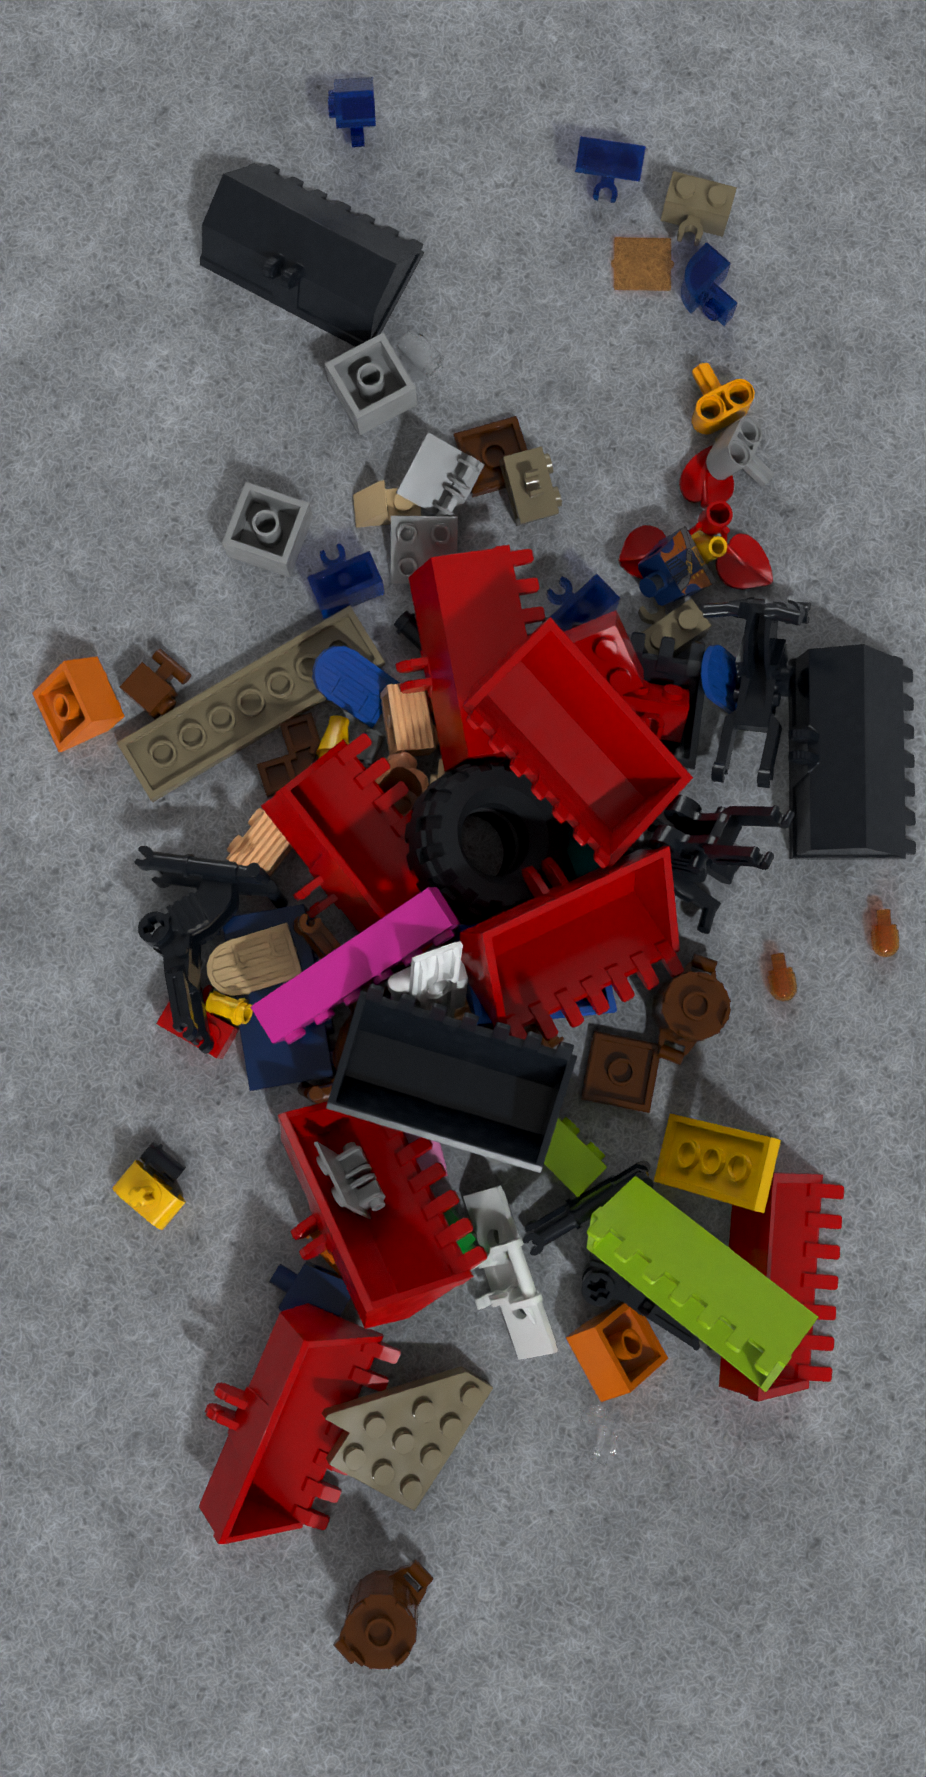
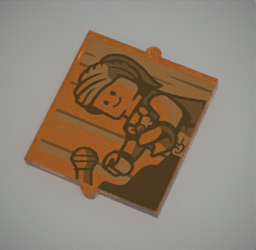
M614 237V260L611 261V267L614 268V290L671 291V269L674 267V262L671 261V238Z

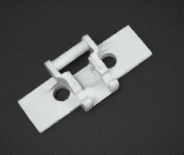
M461 941L412 957L410 967L393 974L388 980L391 1000L399 1002L402 993H409V995L416 998L414 1007L431 1011L433 1003H438L448 1007L445 1016L454 1018L455 1010L465 1006L468 985L466 969L461 961L463 949Z
M499 1185L463 1196L479 1245L484 1248L487 1254V1259L475 1268H484L491 1292L474 1299L477 1309L480 1310L489 1305L492 1307L500 1305L518 1360L558 1352L556 1341L542 1303V1294L536 1291L521 1247L524 1245L523 1239L519 1236L502 1186ZM494 1230L498 1231L499 1244L494 1239ZM519 1309H523L526 1315L521 1313Z

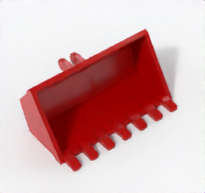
M502 545L492 549L430 557L408 577L422 651H420L421 658L404 660L395 665L399 673L424 671L425 678L405 681L399 687L400 692L403 694L428 691V696L432 702L445 772H449L467 763L471 764L482 760H497V763H503V765L511 762L503 751L499 754L493 751L488 745L490 737L481 727L478 730H474L466 721L468 713L462 708V705L467 700L471 687L514 646L527 638L525 625L541 622L545 619V612L542 606L524 609L521 607L519 596L536 593L540 588L536 577L516 580L514 567L533 562L534 557L531 549L510 551V545Z
M362 733L349 744L344 739L261 805V808L308 866L309 872L314 877L293 894L294 898L297 901L303 900L314 889L321 886L327 896L309 907V910L306 912L309 917L314 918L334 903L338 909L344 912L359 933L421 893L416 885L419 880L414 870L410 871L406 854L409 853V844L405 843L404 839L406 824L410 822L413 811L402 816L394 803L409 792V788L403 781H399L386 792L381 789L375 780L389 770L391 765L385 757H381L367 769L361 763L357 755L372 744V740L366 733ZM432 944L424 948L422 952L424 953Z
M327 1102L278 1114V1121L281 1126V1141L309 1202V1210L312 1214L290 1231L292 1237L295 1240L303 1239L319 1230L320 1235L299 1251L303 1260L314 1258L326 1249L329 1254H332L365 1329L408 1319L454 1287L462 1285L474 1277L471 1270L485 1261L487 1254L482 1246H477L463 1254L457 1243L458 1240L473 1231V1225L469 1218H462L449 1226L443 1213L457 1205L460 1199L455 1190H449L435 1198L430 1187L446 1175V1170L442 1163H435L422 1171L417 1160L432 1149L433 1144L431 1140L420 1137L409 1144L404 1132L326 1109ZM318 1141L339 1155L343 1153L342 1148L347 1143L355 1142L357 1146L362 1147L369 1162L367 1164H370L372 1168L370 1173L375 1174L376 1180L386 1196L383 1208L377 1211L369 1209L372 1219L369 1220L358 1213L353 1214L350 1209L345 1206L340 1207L331 1192L334 1184L330 1176H326L322 1172L316 1161L319 1153L314 1144Z
M306 1303L279 1313L249 1387H246L245 1391L222 1382L216 1384L213 1390L215 1396L238 1407L237 1411H234L217 1403H209L205 1410L208 1418L229 1428L227 1432L228 1437L199 1504L200 1510L215 1532L213 1537L218 1544H229L300 1529L303 1525L319 1530L327 1528L330 1517L311 1508L315 1497L332 1503H336L342 1493L341 1488L323 1481L327 1469L343 1475L347 1474L329 1465L326 1460L327 1455L344 1429L327 1421L322 1412L324 1408L359 1398L358 1395L362 1386L377 1391L386 1390L389 1378L370 1370L374 1358L396 1364L401 1355V1350L382 1342L383 1334L372 1329H365Z

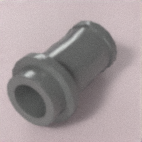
M373 729L365 730V733L372 740V744L357 755L366 769L376 762L383 741L386 738L384 734Z

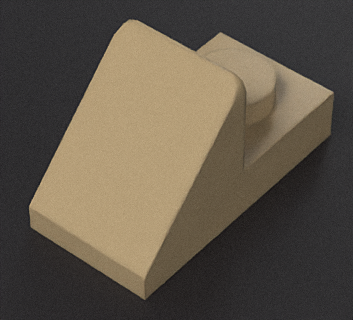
M385 480L353 494L356 528L391 525V515L421 516V507L397 494L398 488L386 489Z

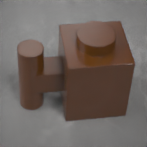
M161 648L152 656V659L160 665L156 672L141 662L120 686V689L155 720L160 715L163 716L173 710L176 705L174 699L178 694L168 683L175 678L184 685L191 678V674Z

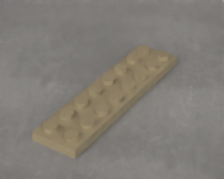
M351 606L344 608L118 741L117 745L150 800L154 802L278 729L286 721L300 716L327 700L316 689L312 679L313 665L323 650L331 646H346L358 651L360 655L377 667L381 668L384 666V659Z

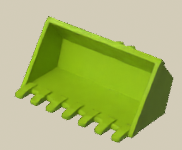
M634 1176L603 1207H599L591 1215L590 1227L586 1231L588 1234L586 1248L765 1392L771 1387L792 1358L791 1355L819 1318L637 1176Z

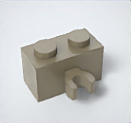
M673 171L660 221L679 225L677 241L679 242L682 241L684 233L692 232L695 235L694 246L700 244L703 232L723 237L737 187Z
M542 446L508 455L499 460L516 526L559 514L558 507L562 506L561 495L558 487L552 486L549 474L553 473V465L550 455L548 453L544 454Z
M655 598L652 603L657 608V613H648L644 606L640 607L638 611L639 617L643 622L652 624L641 632L646 635L644 653L658 655L661 639L666 636L675 638L673 657H676L688 649L693 641H699L704 638L711 627V624L707 618L703 617V613L692 598L668 615L665 614V605H658Z

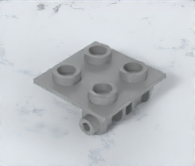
M427 432L396 493L436 516H458L485 464Z
M391 515V584H410L408 577L430 557L458 553V516Z
M318 1141L314 1144L319 1153L316 1161L322 1172L326 1176L329 1175L334 1184L331 1192L340 1207L345 1206L350 1209L353 1214L358 1213L369 1220L372 1219L369 1209L377 1211L383 1208L386 1196L376 1180L375 1174L370 1173L372 1168L370 1164H367L369 1162L362 1147L357 1146L355 1142L347 1143L342 1148L343 1153L339 1155Z

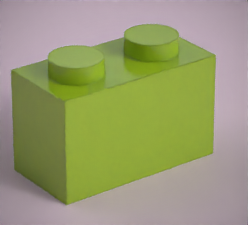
M565 1116L562 1121L559 1118L557 1120L544 1164L576 1197H579L607 1166L602 1162L605 1157L604 1153L591 1141L585 1145L576 1136L580 1132L579 1128Z

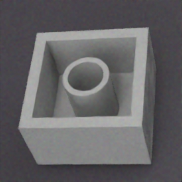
M384 332L325 363L328 382L359 436L417 405L416 387Z
M245 481L222 542L227 556L290 578L313 519L310 504Z

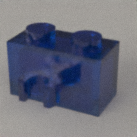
M373 77L334 79V89L328 90L329 118H336V129L350 128L352 147H365L364 127L376 126Z
M580 136L575 172L601 176L600 183L595 186L593 191L594 200H599V194L603 188H609L612 192L611 203H615L618 198V189L614 184L615 178L641 182L647 146Z
M340 543L336 545L339 556L335 560L328 559L324 550L320 551L321 562L327 569L308 576L307 580L323 619L333 616L348 606L352 608L385 594L383 580L370 551L346 560L345 549Z
M598 574L593 576L575 594L572 592L571 582L563 576L560 578L559 584L565 589V593L557 595L550 588L546 593L551 603L562 605L550 617L556 620V624L563 632L572 629L574 622L586 623L617 610L620 597Z

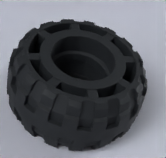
M482 760L476 763L464 764L450 770L432 782L415 801L411 808V811H413L411 820L406 824L405 843L409 844V853L406 854L409 870H414L419 880L416 883L417 887L421 892L428 887H437L454 915L459 919H463V923L467 924L484 922L535 898L522 876V869L533 866L548 889H551L553 887L543 872L541 861L551 857L556 861L563 874L567 864L564 849L569 844L568 830L563 829L561 823L553 816V806L545 797L540 801L532 793V783L524 774L521 777H517L510 769V765L504 766L503 763H497V760ZM468 815L477 816L489 822L501 838L504 857L502 866L496 876L488 875L478 870L465 855L461 842V831Z

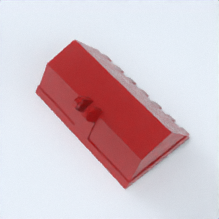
M551 617L543 622L531 635L514 646L471 687L467 700L462 705V708L468 713L466 721L474 730H478L480 727L490 737L488 745L496 754H499L501 751L506 754L511 760L510 769L517 777H521L524 774L532 783V793L540 801L545 797L553 806V816L561 824L567 821L574 828L573 837L581 846L587 843L594 850V860L602 869L606 866L611 868L693 779L690 773Z
M662 846L658 849L637 850L620 858L611 868L606 866L602 869L600 867L570 882L556 864V861L551 857L541 861L544 874L553 888L548 889L533 866L522 869V876L535 898L460 932V941L463 944L461 961L466 969L468 983L491 1019L493 1028L497 1022L510 1025L509 1035L524 1040L527 1036L524 1028L533 1023L536 1024L546 1041L557 1037L558 1030L550 1015L560 1010L572 1028L581 1025L584 1022V1018L576 1002L587 998L597 1015L607 1012L610 1006L602 989L612 985L622 1002L633 999L635 993L626 977L637 973L646 989L651 990L657 987L659 979L651 965L660 960L671 977H677L684 971L676 954L680 951L670 846Z
M774 1172L764 1213L732 1205L729 1248L818 1316V1320H835L836 1307L815 1304V1290H836L838 1288V1277L835 1275L817 1274V1259L838 1260L840 1258V1247L838 1245L819 1244V1229H841L842 1217L840 1215L822 1214L821 1199H843L844 1187L842 1185L824 1184L822 1174ZM812 1326L792 1353V1358L767 1392L721 1357L719 1387L746 1395L748 1399L759 1402L809 1389V1381L830 1382L832 1380V1368L811 1365V1350L833 1351L834 1338L832 1336L813 1335Z

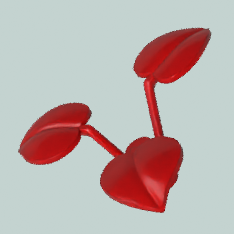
M711 445L697 453L687 463L681 473L679 486L683 497L687 501L693 503L701 502V507L705 509L699 515L698 523L688 530L690 535L699 530L710 536L720 533L721 537L727 542V534L730 532L727 525L732 520L733 512L726 501L733 494L734 480L732 475L727 479L717 480L708 471L706 460L713 446ZM643 525L634 529L624 541L618 558L619 565L631 576L643 579L638 570V563L660 540L666 537L664 532L651 525ZM742 533L734 535L727 544L726 553L716 558L717 574L721 581L731 588L744 590L768 586L773 582L771 565L763 548L749 535Z

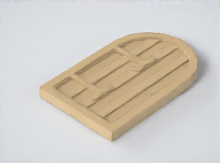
M288 923L235 939L232 938L217 946L210 954L207 962V976L212 986L219 992L230 996L249 995L252 992L287 982L302 972L297 949L294 946Z

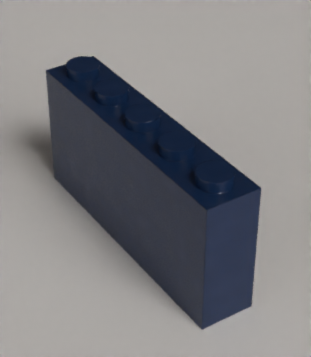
M305 904L233 916L223 927L226 942L232 938L235 939L288 923L294 946L297 949L302 972L320 960L302 936L297 935L293 930L294 919L302 914H307ZM308 915V919L306 920V924H307L309 921L314 920L315 917H314V918H310L309 915ZM286 982L252 992L249 995L234 996V998L237 1000L245 998L249 1004L253 1005ZM254 1012L247 1024L239 1025L250 1091L335 1076V1068L332 1062L334 1048H331L329 1034L335 1033L332 1017L320 1025H316L315 1021L304 1028L306 1034L289 1045L286 1041L273 1044Z

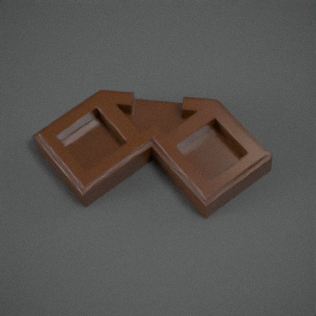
M311 712L294 717L280 725L289 754L257 764L267 798L273 796L314 762L317 756L316 751L321 741Z

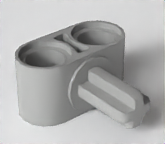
M748 415L743 416L718 434L706 460L708 471L717 480L727 479L741 469L760 486H765L772 479L773 471L755 455L762 439V429L755 418Z

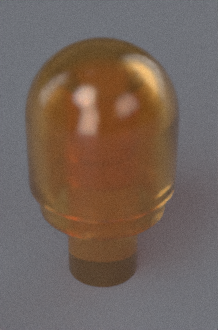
M890 909L876 910L877 925H872L871 946L877 955L890 957L899 949V929H897V924H891Z
M784 953L772 954L773 970L768 971L769 976H767L770 993L778 1001H789L797 993L795 972H793L792 967L787 968Z

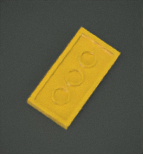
M670 1113L654 1182L764 1213L781 1140Z

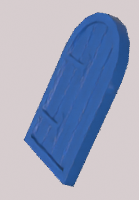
M710 645L703 655L701 666L703 690L710 701L730 714L737 707V702L733 701L737 675L736 657L721 645Z
M331 646L323 650L316 658L312 668V679L316 689L328 701L333 702L370 728L374 727L383 712L380 698L382 690L389 684H400L396 679L360 655L358 651L346 646Z

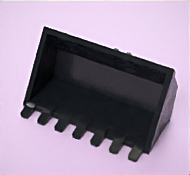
M252 163L246 167L223 173L202 223L200 265L354 347L381 334L424 254V251L421 250L423 244L415 239L405 242L397 238L399 231L388 226L380 229L374 226L375 218L367 214L357 217L349 213L351 206L344 202L332 204L326 201L328 194L319 189L310 192L303 189L304 182L296 177L284 179L278 176L280 169L268 164L261 167Z

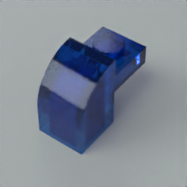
M708 242L692 256L686 266L681 284V298L685 308L691 314L701 306L708 319L714 322L718 321L725 326L733 318L738 304L719 287L726 279L731 263Z

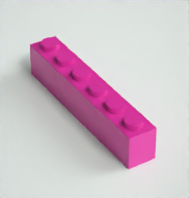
M428 887L253 1004L251 1009L273 1044L286 1041L289 1045L306 1034L304 1028L315 1021L316 1025H320L335 1015L333 1008L342 1002L346 1006L356 1002L360 991H363L362 989L371 983L379 986L389 980L390 976L394 974L392 969L401 963H404L405 967L411 965L412 957L423 954L422 950L430 944L434 943L438 947L454 936L452 930L459 926L460 922L437 887Z

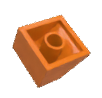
M98 656L63 661L32 693L58 752H63L109 731L125 717Z
M624 1302L616 1304L583 1323L566 1337L600 1402L631 1393L669 1359L647 1318L638 1314Z

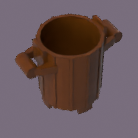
M694 953L691 961L685 965L683 973L676 978L664 982L653 997L652 1016L659 1028V1050L657 1057L681 1065L684 1056L691 1051L697 1041H703L720 1033V1030L729 1020L731 999H729L728 993L723 986L724 984L716 979V960ZM691 967H695L708 973L693 972L690 970ZM668 1041L684 1047L683 1051L664 1045V1042Z
M414 1559L409 1565H404L395 1571L375 1570L360 1579L350 1596L345 1623L341 1629L340 1636L335 1640L333 1646L350 1664L356 1662L361 1667L364 1665L371 1670H389L391 1667H398L408 1658L413 1645L416 1643L418 1606L426 1593L427 1586L433 1580L431 1574ZM407 1572L417 1581V1583L407 1574Z

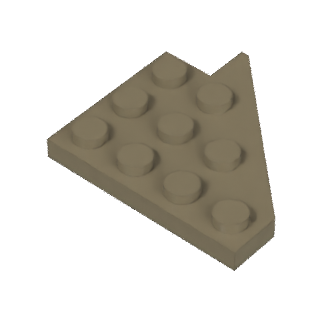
M461 1366L324 1408L322 1412L324 1418L344 1429L327 1455L326 1460L329 1465L415 1511L493 1387L486 1380Z

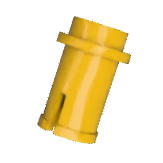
M213 991L206 1000L205 1009L207 1012L231 1019L232 1024L237 1026L247 1024L253 1014L252 1005L245 998L237 1000L220 994V992Z

